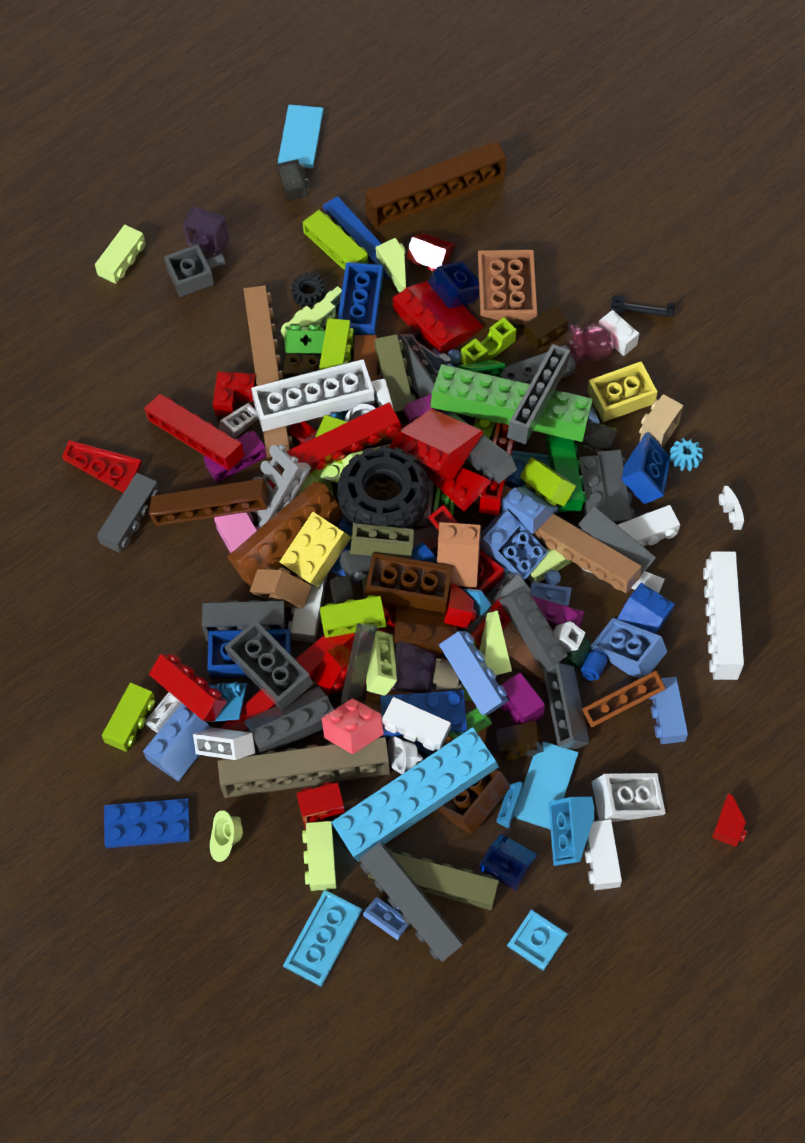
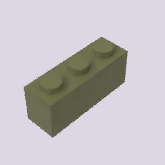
M353 523L350 554L372 556V553L411 559L414 529Z

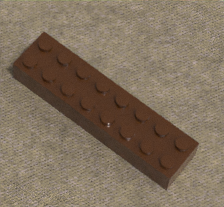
M496 141L475 150H470L462 155L454 156L449 160L438 162L428 168L420 169L415 173L404 175L394 181H388L381 186L370 188L368 191H365L366 214L374 229H378L505 179L506 155Z

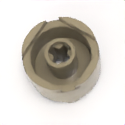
M436 657L434 663L436 668L432 672L429 693L460 691L462 683L459 682L461 680L448 659Z

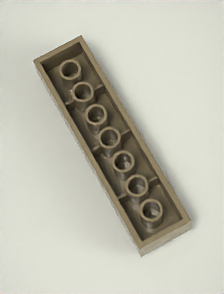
M385 737L377 738L354 754L330 742L327 746L309 745L305 749L288 748L284 752L267 751L263 755L251 754L237 760L223 758L218 761L219 780L224 798L320 785L327 782L334 783L390 775Z

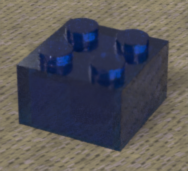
M463 261L437 266L428 281L429 285L449 309L474 303L480 295L479 280Z

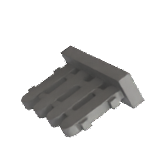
M272 445L269 452L273 457L272 460L261 463V470L264 475L252 479H263L269 490L267 509L253 511L258 516L259 528L295 498L311 469L307 463H298L299 459L297 457H291L285 451L287 448L285 445ZM278 463L285 469L283 473L276 467ZM269 479L276 485L274 489L267 483Z

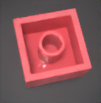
M353 698L322 717L324 738L351 754L358 752L384 734L381 714Z

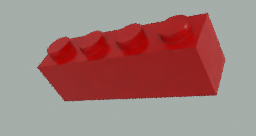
M172 653L169 655L160 654L149 675L201 720L215 722L227 702L221 696L222 693L208 686V682L204 678L195 675L191 667L183 665L178 656Z

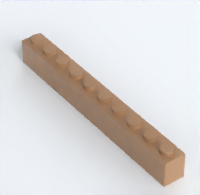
M265 285L243 288L257 386L283 380L282 370L278 371L277 366H281L280 355L275 354V350H279L277 339H273V335L276 334L275 323H271L270 320L274 319L273 308L268 306V304L272 303L270 292L266 293ZM290 425L263 432L267 458L272 457L269 452L272 445H285L287 447L285 451H288L289 447H293L291 435L287 436V430H290Z
M481 470L476 473L478 475L485 477V474ZM506 485L503 498L512 490ZM481 494L474 500L478 505H480ZM555 514L534 534L530 533L549 549L556 550L565 559L575 562L582 569L588 570L600 580L608 582L615 589L621 590L624 593H627L640 579L641 565Z

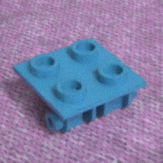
M218 683L217 686L207 684L211 688L222 693L221 696L227 701L215 721L240 720L247 683Z

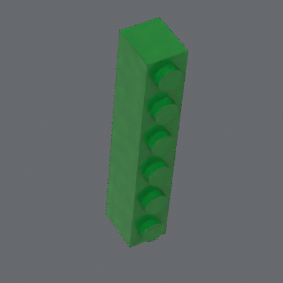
M545 434L550 468L576 485L565 506L557 504L558 512L581 511L583 503H586V492L582 491L583 476L579 475L580 460L576 458L577 444H574L571 439Z

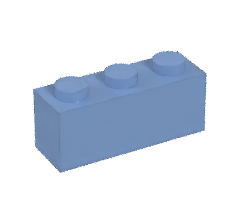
M677 677L661 678L667 690L649 698L653 701V706H651L652 718H656L657 725H655L656 738H660L661 744L685 742L688 733Z

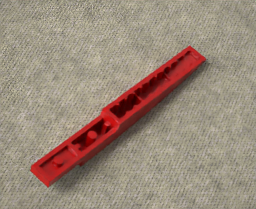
M383 606L384 617L386 618L390 614ZM370 630L325 638L324 635L295 660L307 671L313 681V677L327 650L357 641ZM260 690L242 707L240 720H228L220 729L249 732L244 721L276 705Z

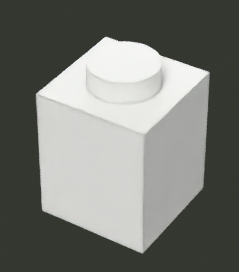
M571 621L556 625L553 631L565 652L578 650L585 635V632Z

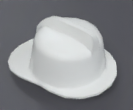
M394 736L389 739L387 745L388 760L390 766L395 771L403 774L405 771L416 766L418 761L423 760L414 743L403 741Z

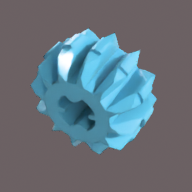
M683 438L681 442L676 441L674 447L671 448L670 461L674 462V467L681 466V471L687 468L690 472L692 467L697 468L699 463L702 462L703 450L698 448V442L692 443V438L688 442Z

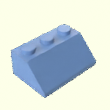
M181 704L144 749L143 753L146 760L179 782L200 756L195 751L193 734L211 727L184 704Z

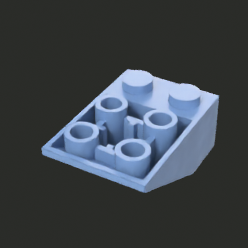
M508 510L499 513V516L496 515L481 532L480 549L510 572L518 573L523 580L530 575L548 553Z

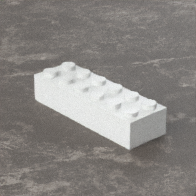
M364 360L251 388L263 432L322 417L325 414L330 415L350 410L360 404L374 403V389Z
M711 552L710 558L706 559V568H703V579L707 580V586L704 587V596L708 598V604L705 607L706 616H709L707 635L711 637V641H708V653L712 654V660L709 661V672H713V680H738L744 660L736 552Z

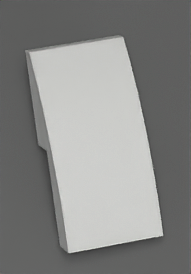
M724 486L722 494H719V505H723V513L729 512V522L733 523V530H741L744 523L741 506L733 491L728 486Z

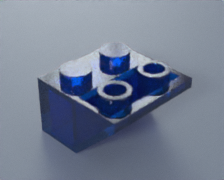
M500 834L480 863V871L494 876L496 880L517 891L538 854Z

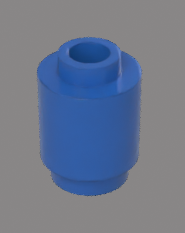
M520 459L513 460L517 470L506 479L505 485L511 489L521 486L523 482L520 476L526 463Z
M594 649L588 654L581 668L584 678L591 681L600 678L608 658L603 651Z

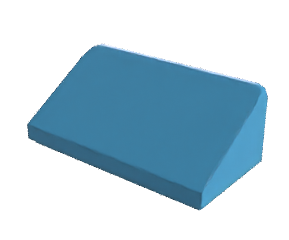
M460 588L474 600L473 609H476L477 615H483L491 606L490 601L481 590Z
M522 782L510 784V789L504 797L497 823L506 828H510L513 814L522 791Z

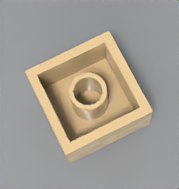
M664 394L659 400L656 399L652 404L650 414L646 413L641 421L643 425L639 431L641 434L640 440L646 432H649L663 448L679 425L683 405Z

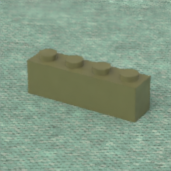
M397 334L374 339V347L381 377L386 380L394 412L396 415L403 414V408L416 399L415 395L410 393L409 387H412L410 376H407L405 369H408L406 358H402L401 351L404 350L402 340H398Z

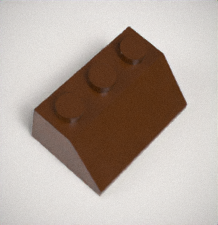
M495 769L437 809L457 827L473 835L510 789V785L502 772Z

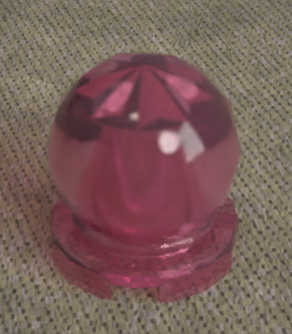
M590 324L582 330L579 328V325H570L569 333L573 334V341H569L570 353L575 363H581L583 357L589 361L602 360L613 350L614 338L611 331L604 325Z

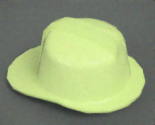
M226 811L216 813L210 839V853L214 860L219 862L226 860L232 846L242 838L243 829L240 817L230 816Z

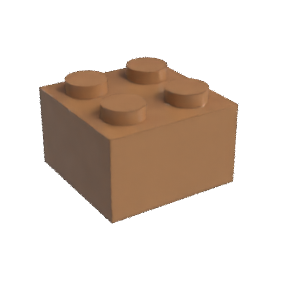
M267 567L266 570L257 569L250 592L266 601L271 599L284 601V605L287 608H304L311 586L304 582L305 579L290 575V571L287 569L279 568L275 570Z

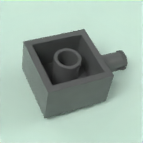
M198 244L164 257L166 269L179 297L214 285L211 269L226 265L222 254L209 259L204 258Z

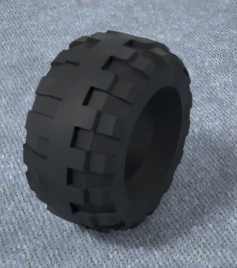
M380 446V449L374 450L371 447L363 450L361 455L356 454L349 460V464L343 467L338 482V500L344 518L351 525L357 523L412 529L413 525L419 524L429 504L428 477L425 469L419 464V460L411 454L407 455L402 449L397 447L395 450L389 449V446ZM379 479L393 480L402 487L399 495L384 501L371 498L366 494L365 489L370 483Z

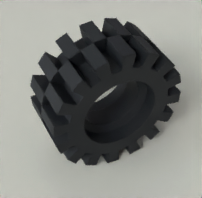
M307 272L305 276L300 274L299 279L296 277L294 282H292L293 300L302 308L304 305L305 307L311 305L313 308L316 303H320L325 297V285L319 275L315 277L314 273H311L309 276ZM305 287L315 288V292L311 294H304L301 291Z

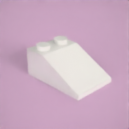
M657 773L604 774L592 781L599 821L611 819V822H619L666 814Z

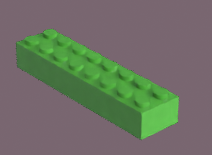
M441 364L432 391L431 408L509 425L530 384ZM555 390L533 431L583 442L593 399Z

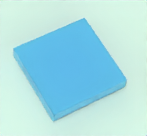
M531 910L507 947L544 971L568 933Z

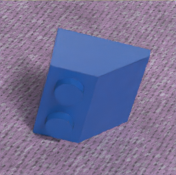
M640 583L629 597L617 620L657 634L671 616L675 604L648 586Z

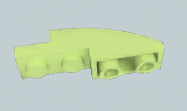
M337 286L333 291H329L320 303L318 302L314 305L312 310L308 306L299 310L292 320L282 326V340L285 341V326L301 324V327H309V324H319L320 327H324L327 324V318L334 319L336 317V307L340 305L342 289Z

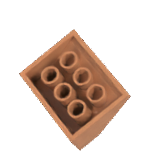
M533 250L478 251L480 316L495 320H501L504 317L510 324L525 325L526 322L537 316Z

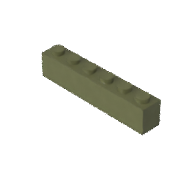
M387 848L422 892L492 910L499 880H495L494 876L483 874V876L476 875L474 871L469 869H462L461 871L454 869V866L447 863L439 865L433 863L428 858H421L420 860L412 858L413 856L409 853L401 852L397 854ZM371 873L368 875V878L375 879Z

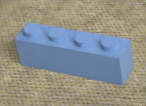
M458 631L439 644L481 715H489L508 702L506 698L507 693L495 680L496 675L494 671L485 664V657L482 652L474 646L473 637L468 632L466 633V631Z

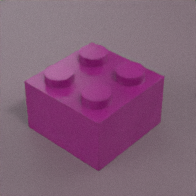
M521 673L501 685L507 693L506 698L508 702L500 708L504 712L507 711L513 725L531 721L538 723L543 719L545 704Z

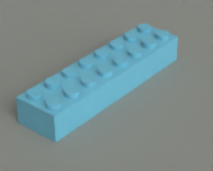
M472 727L332 821V824L352 856L359 862V859L379 842L386 844L499 766Z

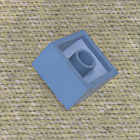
M514 487L502 499V512L508 510L532 534L558 509L557 506L546 502L543 497L527 487Z

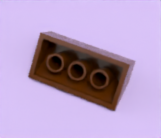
M372 553L365 598L368 596H381L383 603L445 613L453 566Z

